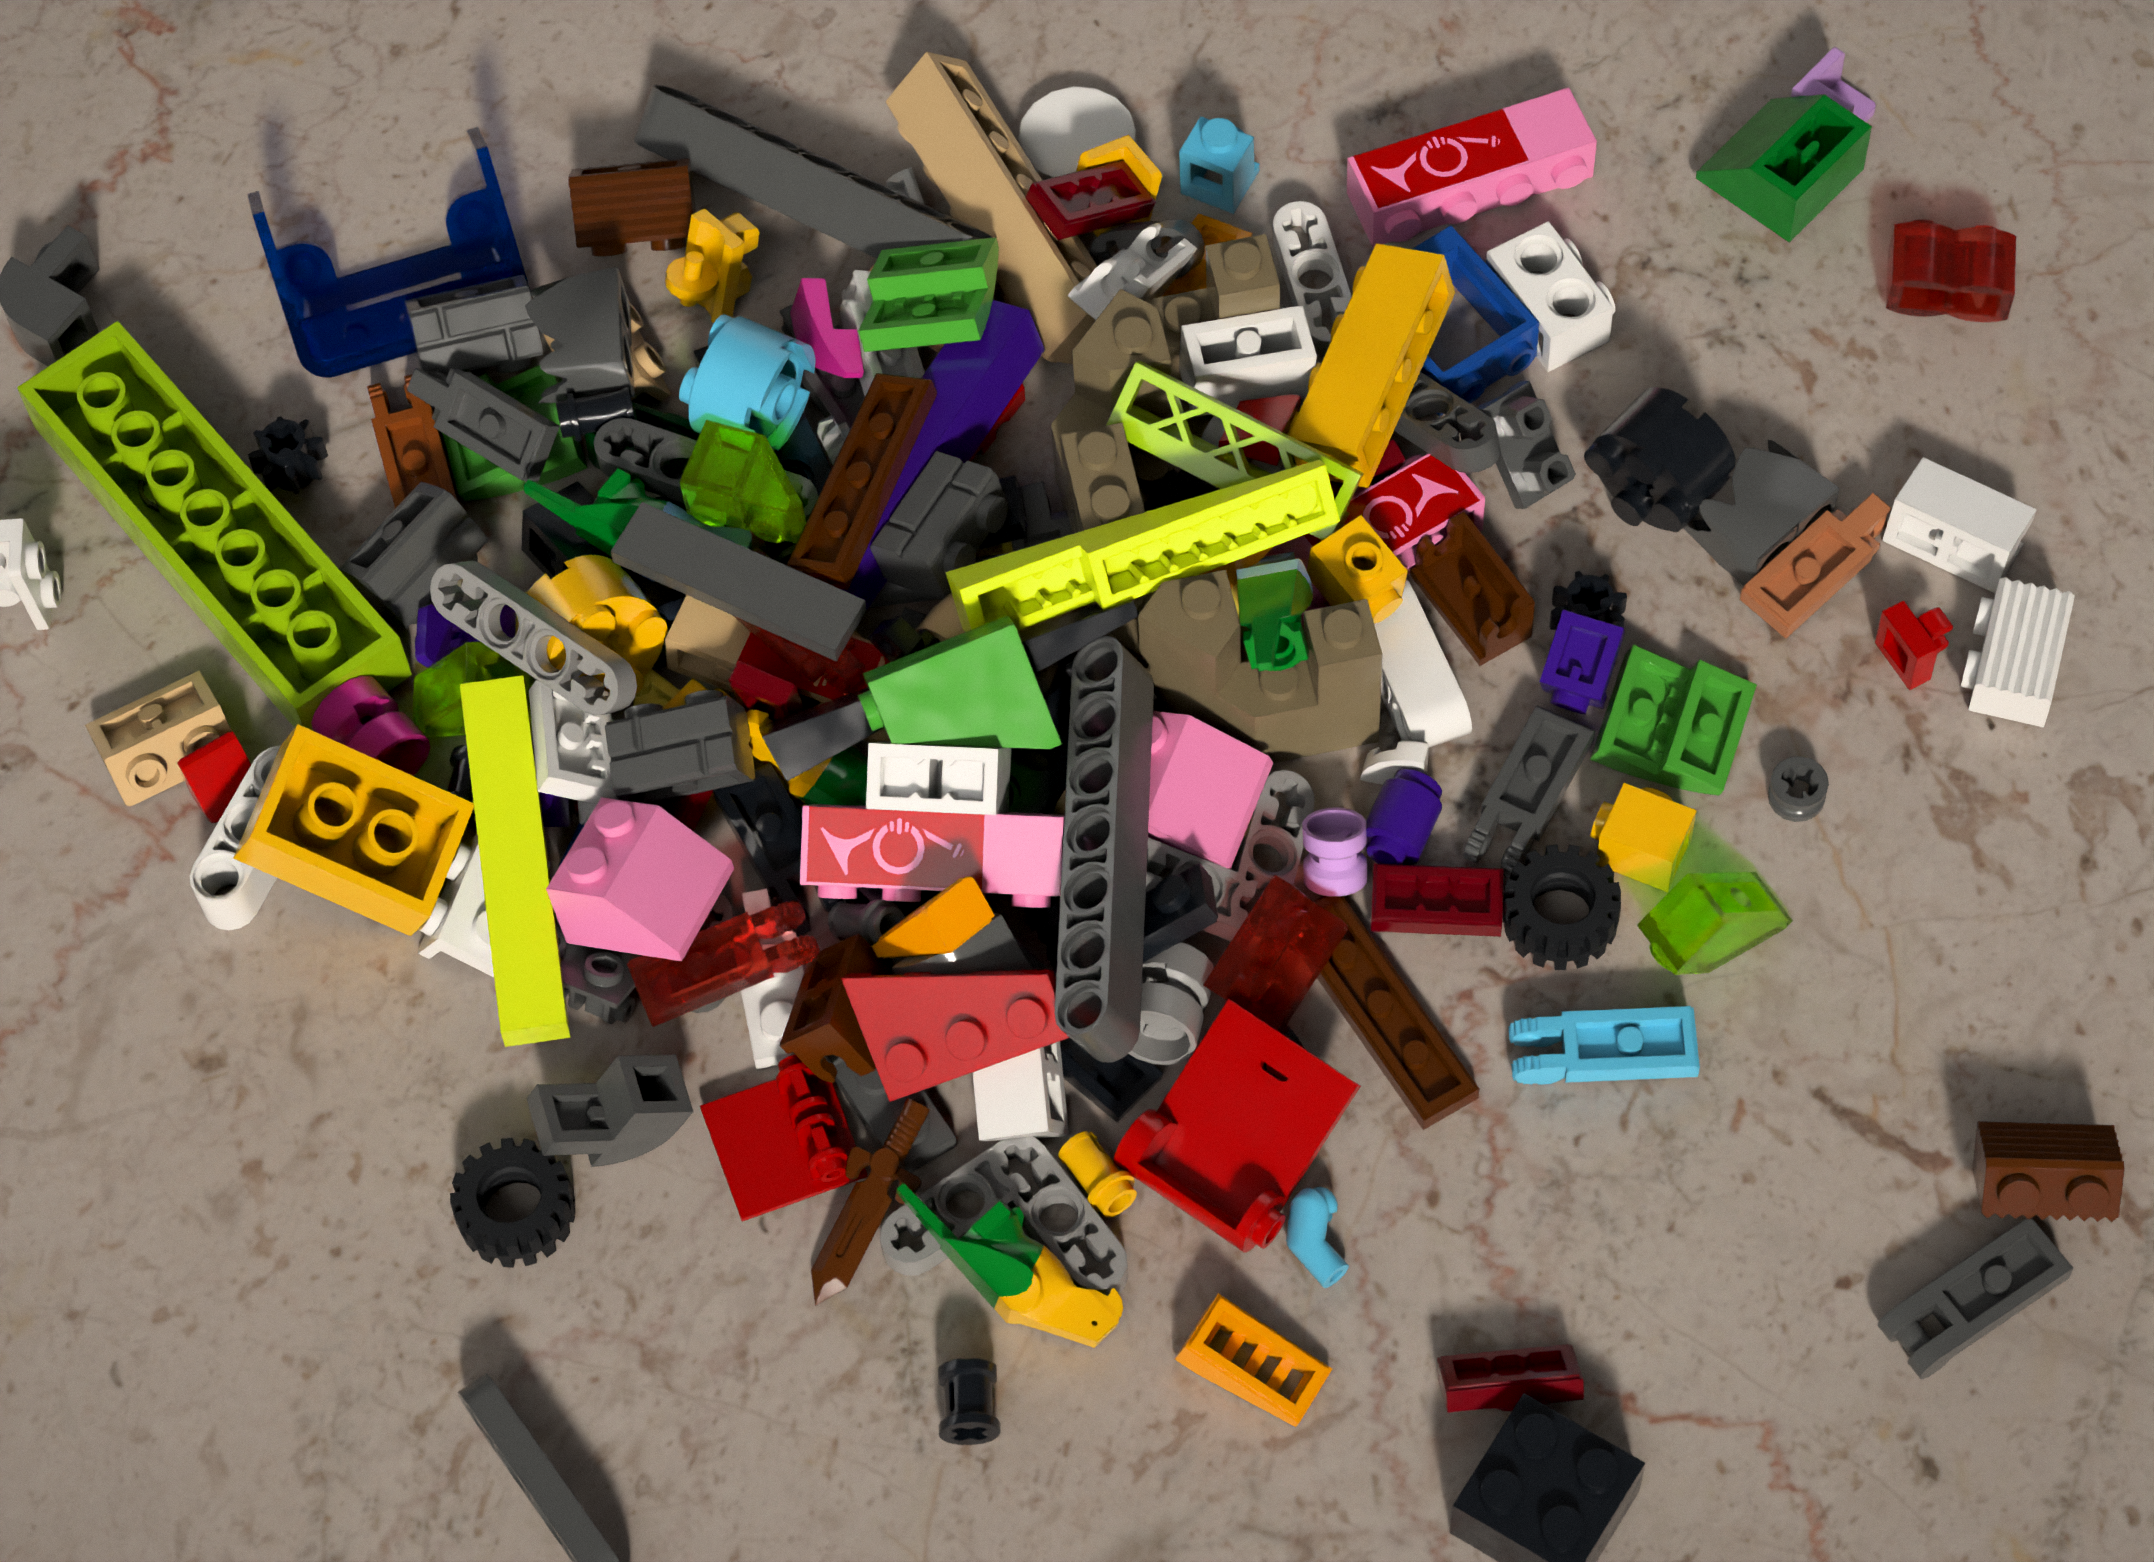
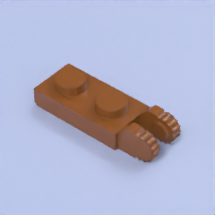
M412 374L404 376L405 383L403 385L407 401L412 405V408L389 414L390 403L386 390L382 389L381 383L367 386L375 418L371 419L395 509L421 481L445 489L457 500L439 432L434 428L435 420L432 419L433 411L431 405L426 404L425 401L406 391Z

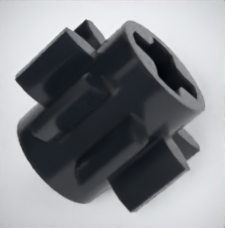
M280 416L277 417L276 421L267 425L263 431L256 430L253 433L260 450L252 451L248 454V458L253 472L262 474L266 488L270 492L279 487L284 490L293 491L294 494H299L300 489L308 486L313 479L321 480L323 478L317 461L328 457V452L323 438L314 437L309 420L304 419L298 424L295 421L283 419Z
M1580 571L1575 572V579L1569 584L1568 588L1563 586H1555L1553 588L1552 605L1555 608L1550 613V630L1557 629L1563 610L1624 628L1625 618L1621 614L1626 610L1627 594L1622 592L1614 593L1611 585L1608 583L1609 575L1607 574L1599 577L1583 575Z

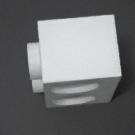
M1549 221L1487 251L1486 264L1540 322L1536 357L1547 372L1610 342L1612 316L1615 313V304L1611 293L1602 282L1598 281L1595 283L1583 267L1581 255L1575 244L1568 238L1563 240ZM1538 271V272H1543V273H1542V274H1536V273H1532V272ZM1570 314L1575 315L1577 317H1566L1563 315Z
M891 741L868 743L866 809L997 815L1009 812L1011 748L892 744Z

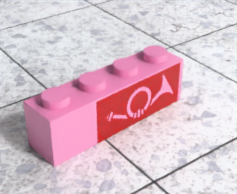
M1568 87L1347 158V195L1372 247H1375L1376 243L1403 242L1420 232L1441 225L1459 224L1467 221L1473 215L1500 206H1515L1524 202L1529 197L1556 188L1567 189L1578 185L1584 179L1593 177L1597 141Z
M1429 453L1424 456L1414 455L1405 460V464L1390 476L1374 485L1370 484L1369 488L1358 487L1346 509L1349 515L1344 526L1362 515L1408 570L1407 574H1409L1410 570L1416 567V551L1423 537L1428 536L1435 546L1440 544L1447 537L1448 532L1446 529L1451 518L1465 511L1479 531L1483 530L1485 496L1466 473L1451 469ZM1308 533L1274 546L1264 557L1294 552L1295 559L1299 558L1302 560L1307 570L1310 550L1322 540ZM1312 583L1313 600L1305 611L1331 606ZM1304 612L1302 613V617H1301V625H1302V628H1303V632H1304Z
M805 805L802 811L800 885H818V897L855 899L857 898V887L882 888V900L921 901L922 890L943 891L958 879L970 876L976 881L985 899L986 893L1012 894V906L1051 907V896H1060L1065 815L1017 812L984 815L866 809V806Z

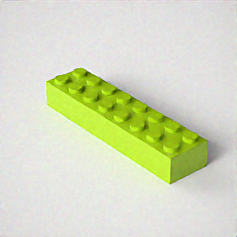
M116 321L17 387L34 428L294 728L299 724L313 731L311 722L322 700L336 687L350 679L359 676H372L389 692L412 675L400 637L119 321ZM139 480L144 481L145 496L157 504L160 512L148 508L141 500L137 486Z

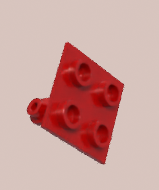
M796 1055L788 1056L778 1063L780 1072L777 1074L776 1079L700 1105L742 1222L867 1177L865 1168H863L859 1177L855 1180L849 1179L845 1175L848 1156L851 1149L856 1147L833 1084L817 1077Z

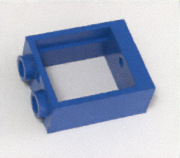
M1450 225L1412 249L1444 255L1455 288L1500 337L1444 372L1427 356L1420 372L1471 404L1482 395L1486 387L1506 375L1515 376L1521 373L1532 363L1537 356L1540 322Z

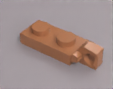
M1872 493L1848 516L1839 509L1833 513H1830L1828 510L1825 511L1741 589L1740 600L1787 639L1871 561L1872 556L1879 550L1880 543L1875 538L1886 528L1888 523L1886 521L1887 516L1892 508Z

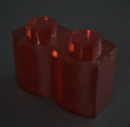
M1926 219L1895 224L1888 249L1886 308L1893 312L1910 316L1928 317L1948 314L1952 317L1972 322L2008 320L2015 296L2016 235L1989 225H1977L1954 230L1948 226Z

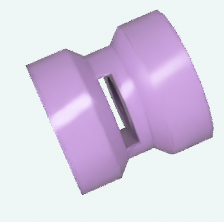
M1341 807L1324 808L1307 815L1302 822L1303 846L1309 852L1303 860L1304 884L1309 890L1329 897L1345 896L1361 890L1367 883V858L1360 852L1367 844L1366 820L1354 810Z

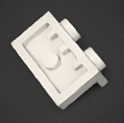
M23 518L0 520V607L13 606L22 601L36 629H50L52 608H59L61 604L59 575L57 571L49 570L46 564L44 545L41 541L35 542Z
M536 679L529 689L537 791L577 800L579 822L585 825L601 797L619 799L612 788L609 764L611 757L608 754L605 733L606 722L615 720L611 719V713L592 715L584 712ZM608 691L603 692V696L609 695Z

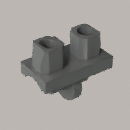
M1519 381L1499 397L1476 407L1496 422L1501 455L1496 465L1515 509L1528 508L1574 479L1576 473L1568 455L1560 453L1550 430L1552 417L1544 399H1537L1530 381Z

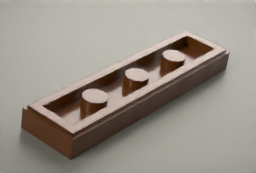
M876 373L787 566L839 589H849L938 394L932 380Z
M1322 896L1284 918L1282 922L1283 931L1423 1130L1479 1098L1480 1089L1343 896Z

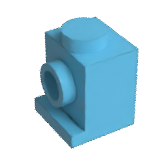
M1200 116L1179 151L1181 194L1234 214L1260 171L1259 163L1254 162V137L1245 134L1228 119L1214 118L1209 120ZM1207 170L1221 174L1223 185L1203 178Z

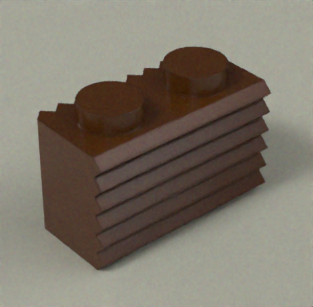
M689 158L571 170L568 181L577 248L591 247L592 256L602 257L626 253L627 243L650 241L651 250L668 251L686 247L691 215L696 213Z
M1977 1122L1972 1170L1981 1213L1987 1219L1993 1214H1997L2001 1219L2008 1214L2014 1219L2024 1215L2028 1220L2035 1215H2038L2042 1220L2051 1215L2056 1221L2063 1215L2069 1221L2076 1216H2079L2083 1221L2093 1217L2097 1222L2104 1217L2113 1222L2119 1217L2124 1179V1161H2122L2115 1125Z

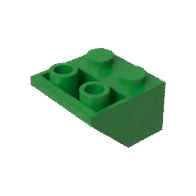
M1825 94L1774 98L1765 104L1697 170L1696 179L1790 243L1864 169L1872 126Z

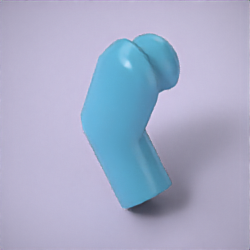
M1319 1186L1302 1189L1290 1202L1286 1242L1291 1252L1322 1287L1328 1288L1344 1276L1349 1265L1325 1239L1328 1222L1332 1219V1213L1337 1212L1338 1203L1336 1197L1329 1189Z

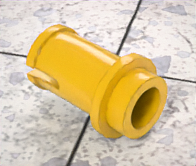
M1083 1131L1074 1135L1061 1147L1058 1154L1060 1161L1066 1164L1087 1192V1201L1096 1212H1102L1105 1217H1113L1125 1211L1134 1202L1137 1196L1133 1188L1135 1183L1134 1177L1126 1170H1119L1092 1131L1090 1133Z

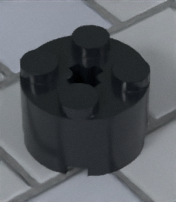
M1661 387L1646 389L1596 438L1592 446L1584 453V459L1588 467L1599 476L1604 486L1614 497L1611 500V506L1621 520L1631 526H1638L1643 521L1662 530L1679 532L1700 512L1699 505L1704 499H1712L1726 485L1727 481L1731 478L1729 473L1735 468L1736 458L1729 440L1718 424L1706 412L1697 420L1692 414L1682 408L1689 399L1670 389Z

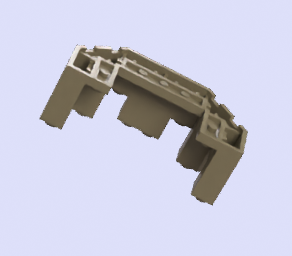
M1266 234L1206 245V288L1144 301L1120 288L1073 349L1075 393L1051 423L1055 478L1063 511L1066 510L1067 517L1069 516L1073 534L1144 513L1145 505L1158 481L1162 480L1165 474L1172 469L1179 473L1180 468L1127 442L1123 423L1107 426L1106 424L1135 362L1140 360L1182 381L1179 370L1182 325L1280 309V282ZM1144 380L1133 404L1162 419L1174 416L1166 392ZM1180 399L1183 411H1189L1188 402ZM1210 414L1186 419L1191 434L1201 438L1214 415ZM1226 570L1162 582L1156 591L1132 600L1139 612L1138 617L1104 635L1117 639L1152 675L1154 694L1157 696L1154 704L1157 706V712L1190 715L1268 755L1273 763L1379 742L1382 650L1367 599L1304 611V635L1309 649V659L1282 671L1251 669L1245 645H1240V622Z

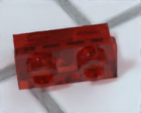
M1274 874L1203 986L1226 1002L1228 999L1233 1000L1278 1030L1283 1025L1288 1024L1348 931V925L1342 919L1314 903L1295 886Z

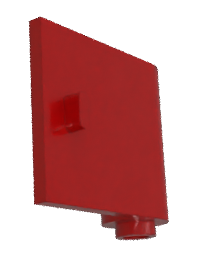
M1228 999L1157 1110L1148 1109L1144 1111L1129 1127L1117 1147L1114 1163L1121 1169L1130 1172L1134 1178L1242 1252L1247 1253L1256 1245L1265 1249L1275 1239L1284 1224L1285 1215L1280 1211L1361 1085L1233 1000Z

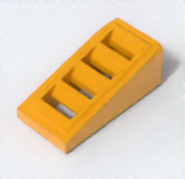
M967 876L958 879L911 912L879 937L878 942L871 947L877 957L883 958L952 953L992 921L991 918L995 915L976 881L972 877Z
M1219 1293L1206 1308L1175 1357L1176 1361L1199 1376L1294 1427L1300 1423L1332 1371L1331 1367ZM1220 1329L1230 1334V1337L1220 1353H1217L1208 1346ZM1244 1342L1255 1349L1241 1369L1231 1361ZM1270 1356L1279 1362L1264 1384L1255 1378V1375L1266 1357ZM1293 1368L1304 1375L1290 1398L1287 1399L1279 1394L1278 1390Z

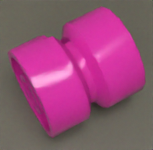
M359 676L336 687L322 700L311 722L314 732L412 776L422 767L430 751L429 739L409 716L399 712L397 702L372 676Z

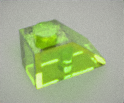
M1756 872L1687 873L1637 926L1651 943L1649 949L1654 959L1674 975L1710 973L1783 931L1793 920Z

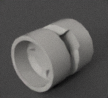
M1180 942L1143 963L1140 1033L1138 1041L1128 1054L1139 1060L1158 1065L1182 1063L1193 1055L1204 1021L1203 1013L1207 1008L1216 977L1214 965L1204 953L1191 945Z

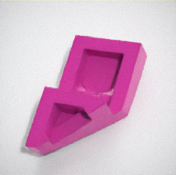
M801 278L790 311L796 339L812 346L815 353V368L843 378H862L864 370L857 329H833L826 279Z

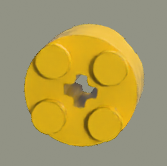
M584 555L564 562L568 569L552 579L547 574L538 579L527 594L623 657L631 665L636 675V694L639 693L644 685V675L651 670L660 655L668 628L667 623L661 617L658 610L629 574L608 557ZM552 636L547 644V657L556 669L561 670L566 661L565 647L557 637ZM583 672L579 677L586 676L587 674ZM602 673L593 676L603 683L606 674ZM605 687L604 691H608L610 694V690Z

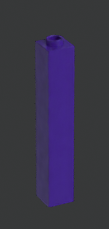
M993 300L981 340L944 344L921 377L922 379L932 380L938 394L848 590L841 589L864 599L866 610L887 581L883 577L870 549L873 541L936 451L960 458L963 463L971 459L1045 351V347L1028 309Z

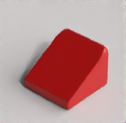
M1289 394L1244 400L1239 402L1236 409L1288 435L1292 420L1296 412L1300 410L1301 396ZM1235 426L1240 440L1254 436ZM1224 431L1220 438L1218 447L1230 444L1226 431ZM1264 440L1243 447L1246 457L1277 466L1281 459L1278 447Z
M228 731L179 759L177 765L191 795L208 821L217 823L249 770L251 763L234 732Z

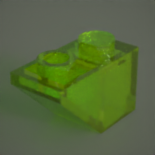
M706 420L679 481L687 514L694 516L698 521L709 526L722 527L726 524L752 531L756 536L768 542L780 543L785 540L797 543L806 525L803 504L766 436Z
M466 642L414 677L413 722L426 737L465 735L460 684L523 675L532 731L529 689L536 679L482 642Z

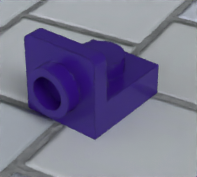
M1562 611L1539 681L1543 691L1552 694L1551 704L1579 714H1586L1588 706L1604 709L1607 700L1606 690L1625 635L1624 628L1570 611Z

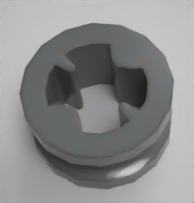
M1803 756L1789 757L1781 761L1773 769L1768 790L1770 806L1783 819L1794 822L1807 821L1816 817L1823 809L1829 786L1827 773L1819 763ZM1795 780L1804 781L1809 784L1808 792L1803 791L1801 798L1792 797L1787 794L1789 784L1793 787Z

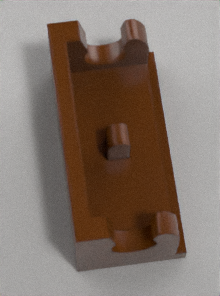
M1464 511L1449 520L1446 529L1448 532L1447 537L1437 546L1434 545L1428 536L1423 537L1417 546L1416 567L1410 570V576L1477 664L1481 666L1532 637L1535 601Z
M859 933L810 955L779 1045L787 1054L793 1052L817 1077L830 1083L835 1082L838 1071L834 1064L825 1059L824 1056L827 1055L840 1057L845 1061L848 1068L861 1077L876 1069L841 978L846 974L852 973L892 975L893 970L882 957L876 956L870 944Z

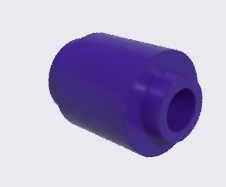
M1400 769L1396 771L1393 778L1383 783L1366 819L1367 844L1365 847L1367 848L1368 856L1378 864L1413 865L1419 861L1442 811L1440 801L1442 789L1434 779L1416 770Z

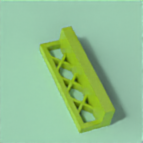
M1140 360L1135 362L1106 424L1107 426L1123 423L1127 442L1220 489L1271 474L1247 462L1243 447L1263 440L1278 447L1285 470L1295 467L1291 454L1308 463L1321 460L1326 464L1329 474L1344 481L1335 498L1340 522L1309 533L1321 540H1324L1344 526L1349 515L1346 509L1364 474ZM1144 380L1166 392L1174 416L1162 419L1133 404ZM1180 399L1198 408L1184 412ZM1206 412L1220 418L1230 444L1217 447L1191 434L1186 419ZM1235 426L1254 436L1240 440Z

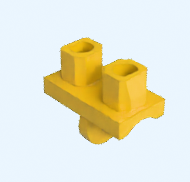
M705 208L692 214L685 257L675 259L668 265L665 275L666 288L672 295L679 298L680 303L686 307L695 306L697 303L703 306L710 314L713 324L722 314L733 317L735 300L750 292L752 275L749 272L748 266L742 262L743 255L757 248L759 230L739 212H735L720 221Z

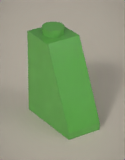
M1008 615L863 673L869 691L859 694L858 698L872 731L882 727L885 728L892 744L1052 749L1062 745L1016 626Z

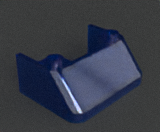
M478 127L468 129L467 134L483 187L459 194L448 205L445 214V225L451 245L337 278L329 254L316 243L296 241L277 247L259 191L247 194L252 216L299 361L308 372L324 378L336 377L416 353L405 300L522 274L529 287L488 146Z

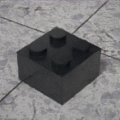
M1523 1393L1453 1504L1450 1534L1498 1562H1597L1640 1491L1645 1462Z

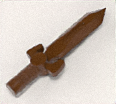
M909 1098L906 1099L884 1145L874 1154L859 1147L851 1149L845 1168V1175L849 1179L855 1180L859 1177L863 1168L870 1166L871 1172L864 1181L855 1183L811 1269L815 1306L847 1289L892 1202L889 1196V1188L892 1182L899 1180V1185L904 1183L914 1194L922 1186V1180L918 1176L906 1171L904 1163L912 1144L915 1142V1138L918 1136V1132L921 1130V1126L930 1112L929 1108ZM896 1193L895 1200L900 1204H905Z

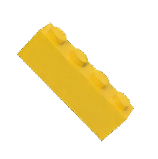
M1378 243L1375 244L1366 266H1361L1356 272L1353 282V295L1344 314H1339L1334 320L1331 329V343L1322 363L1317 362L1316 368H1312L1308 382V393L1300 411L1296 412L1288 432L1289 436L1363 472L1364 474L1358 486L1369 488L1455 295L1444 255ZM1293 455L1297 466L1308 463ZM1328 473L1330 481L1339 483L1344 482L1343 480Z

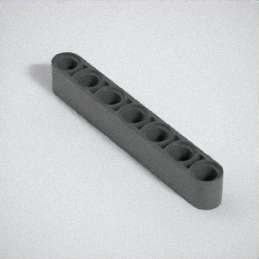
M656 84L652 87L634 138L636 144L668 160L689 158L691 171L872 257L878 258L881 250L993 238L985 232L694 96L663 85Z
M1102 636L1080 648L1072 666L1054 1012L1056 1024L1061 1031L1094 1059L1102 1063L1115 1062L1124 1058L1132 1051L1140 1033L1154 697L1152 675L1117 639L1110 636Z

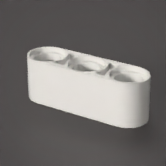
M1406 579L1401 605L1389 617L1374 624L1382 650L1381 697L1401 741L1427 742L1430 748L1470 734L1472 732V722L1463 693L1410 582Z
M281 745L264 750L253 761L192 867L190 873L191 888L206 919L218 929H239L250 923L257 915L277 877L240 862L233 857ZM236 885L232 891L225 895H214L224 886Z

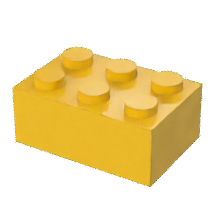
M297 724L278 750L233 858L408 936H412L431 916L473 811L474 803Z

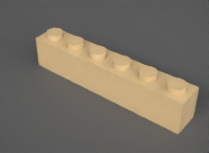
M926 51L885 101L898 121V131L906 141L913 145L924 163V173L931 182L939 187L951 206L950 214L952 218L985 232L992 237H996L999 246L996 280L1004 291L1003 298L1005 303L1030 311L1045 347L1041 357L1053 363L1073 364V349L1096 320L1072 301L1068 295L1077 284L1093 272L1097 265L1078 235L1058 240L1025 198L1031 184L1042 179L967 61Z

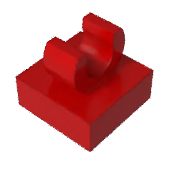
M1903 600L1882 611L1875 644L1906 687L1911 690L1931 680L1937 654L1949 646V641L1943 634L1953 630V625L1940 607L1933 608L1916 618Z

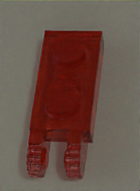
M794 900L791 902L786 901L782 904L779 903L778 906L769 907L750 916L748 912L702 930L698 932L682 961L642 955L626 963L652 1027L773 978V973H788L817 958V955L820 954V948L813 935H800L790 941L786 940L763 950L759 939H774L803 924L802 922L806 920V915L801 904L798 901L794 902Z

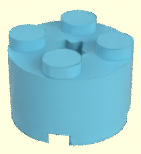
M725 314L720 315L710 330L708 349L699 368L695 366L690 368L681 383L679 399L689 404L688 415L691 428L700 434L761 460L769 458L765 449L767 447L777 451L781 449L796 428L806 407L810 391L801 388L800 385L804 370L811 373L815 371L814 350L807 343L745 317L733 318Z

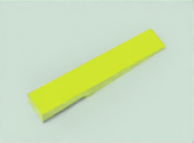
M1316 460L945 573L962 629L965 632L1007 615L1015 624L1017 631L1094 602L1103 610L1109 609L1156 591L1162 582L1205 573L1340 522L1326 464L1321 460Z
M524 676L460 684L501 1036L505 1047L571 1038L555 922L556 915L546 890L551 877L540 793L537 791L534 748Z

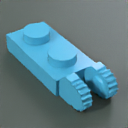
M1691 1006L1562 1011L1561 1016L1536 1017L1534 1019L1530 1017L1527 1019L1521 1018V1020H1515L1514 1023H1510V1026H1508L1510 1043H1514V1046L1518 1045L1528 1048L1530 1046L1548 1047L1562 1041L1563 1054L1531 1055L1517 1058L1518 1060L1513 1061V1064H1511L1513 1081L1523 1083V1085L1535 1083L1538 1085L1553 1084L1564 1078L1565 1083L1689 1078L1698 1077L1700 1064L1694 1007Z

